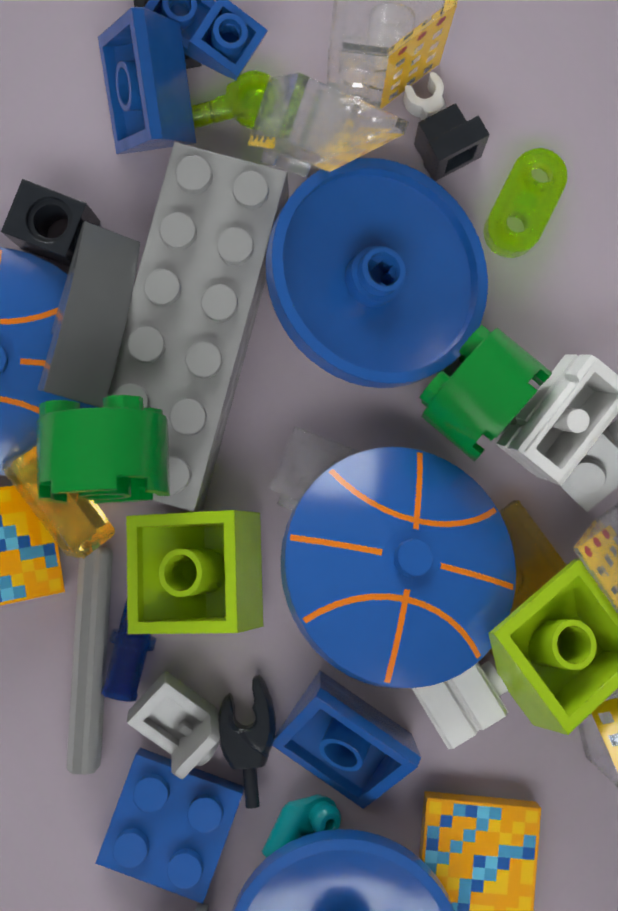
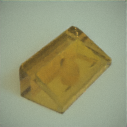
M37 444L2 464V471L66 556L84 559L115 534V528L100 507L94 504V500L78 498V493L67 494V503L46 502L37 499Z

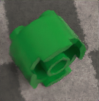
M483 325L468 338L458 353L461 356L458 360L462 364L450 377L444 371H441L419 397L422 400L421 403L426 406L421 417L474 462L485 451L484 448L476 443L482 435L490 441L497 438L538 391L528 382L532 379L541 386L552 375L549 369L499 328H495L491 332Z
M132 395L104 397L103 407L80 408V403L68 400H50L39 404V418L37 420V499L46 502L67 503V494L78 493V498L94 500V504L153 500V493L157 496H170L168 419L163 415V411L157 408H144L143 398Z

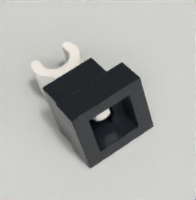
M431 72L427 88L432 96L427 99L419 98L414 93L413 88L410 85H406L403 103L410 114L420 117L422 120L418 122L414 145L423 159V165L431 179L437 181L481 158L490 134L479 115L466 121L456 103L446 108L443 99L444 85L442 79L437 73Z

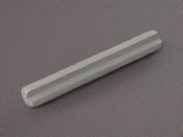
M101 546L84 547L79 552L66 766L67 770L72 774H92L101 765L113 560L112 550Z

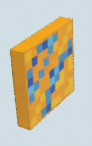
M37 482L0 487V606L65 592L51 502L37 499Z
M424 791L419 858L438 877L448 893L455 911H534L541 807L536 801Z

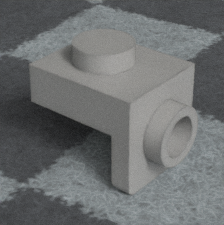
M618 419L608 425L566 481L560 486L586 512L618 488Z
M167 671L128 710L127 724L172 755L171 772L181 780L196 765L202 766L207 763L219 745L220 733L217 708Z

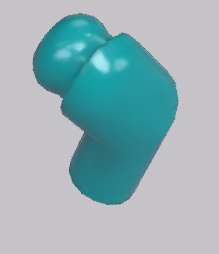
M316 794L285 804L262 849L263 855L267 858L277 849L300 838V836L319 831L339 829L341 813L334 800L327 796Z

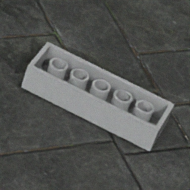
M174 142L132 291L124 334L108 396H140L143 398L144 408H157L163 411V415L168 419L170 496H157L153 493V501L195 512L202 511L204 508L266 282L265 265L269 236L276 218L288 201L289 188L287 171Z

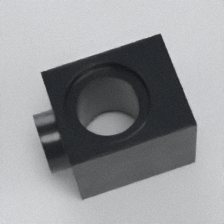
M22 179L1 232L19 248L70 267L83 222L86 221L99 226L101 221L87 203ZM68 219V225L63 234L56 238H48L49 227L55 221Z

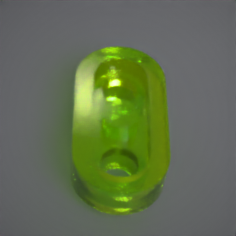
M544 148L528 150L516 160L489 212L483 229L485 242L495 254L504 258H517L529 252L539 241L567 183L568 175L565 163L555 152ZM531 170H543L547 174L548 181H536L532 176ZM511 217L520 219L524 225V231H512L507 225V219Z

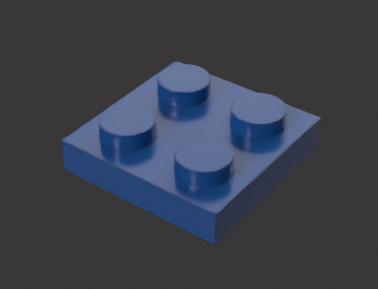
M140 747L135 754L95 864L203 904L241 801L244 786L197 768H193L181 780L171 772L172 759Z

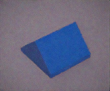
M131 7L98 36L116 154L173 147L174 142L184 145L195 144L196 136L180 23L144 7Z
M320 670L275 735L272 745L362 809L366 808L414 771L421 760V755L412 733Z

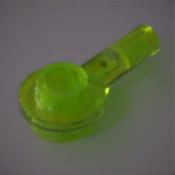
M253 70L241 74L237 80L227 85L226 95L191 105L194 129L233 118L242 126L250 129H261L272 124L279 117L283 107V94L278 82L269 74Z

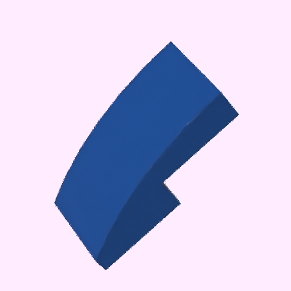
M149 0L144 7L180 23L184 54L234 80L238 79L268 32L265 27L229 0Z

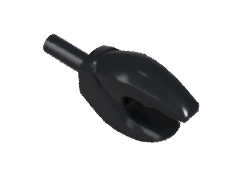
M256 675L252 679L254 696L252 709L256 716L252 724L242 725L236 720L234 698L231 693L224 697L218 713L219 745L231 769H243L245 806L247 809L260 806L257 768L266 765L276 732L274 705L267 685L260 675Z

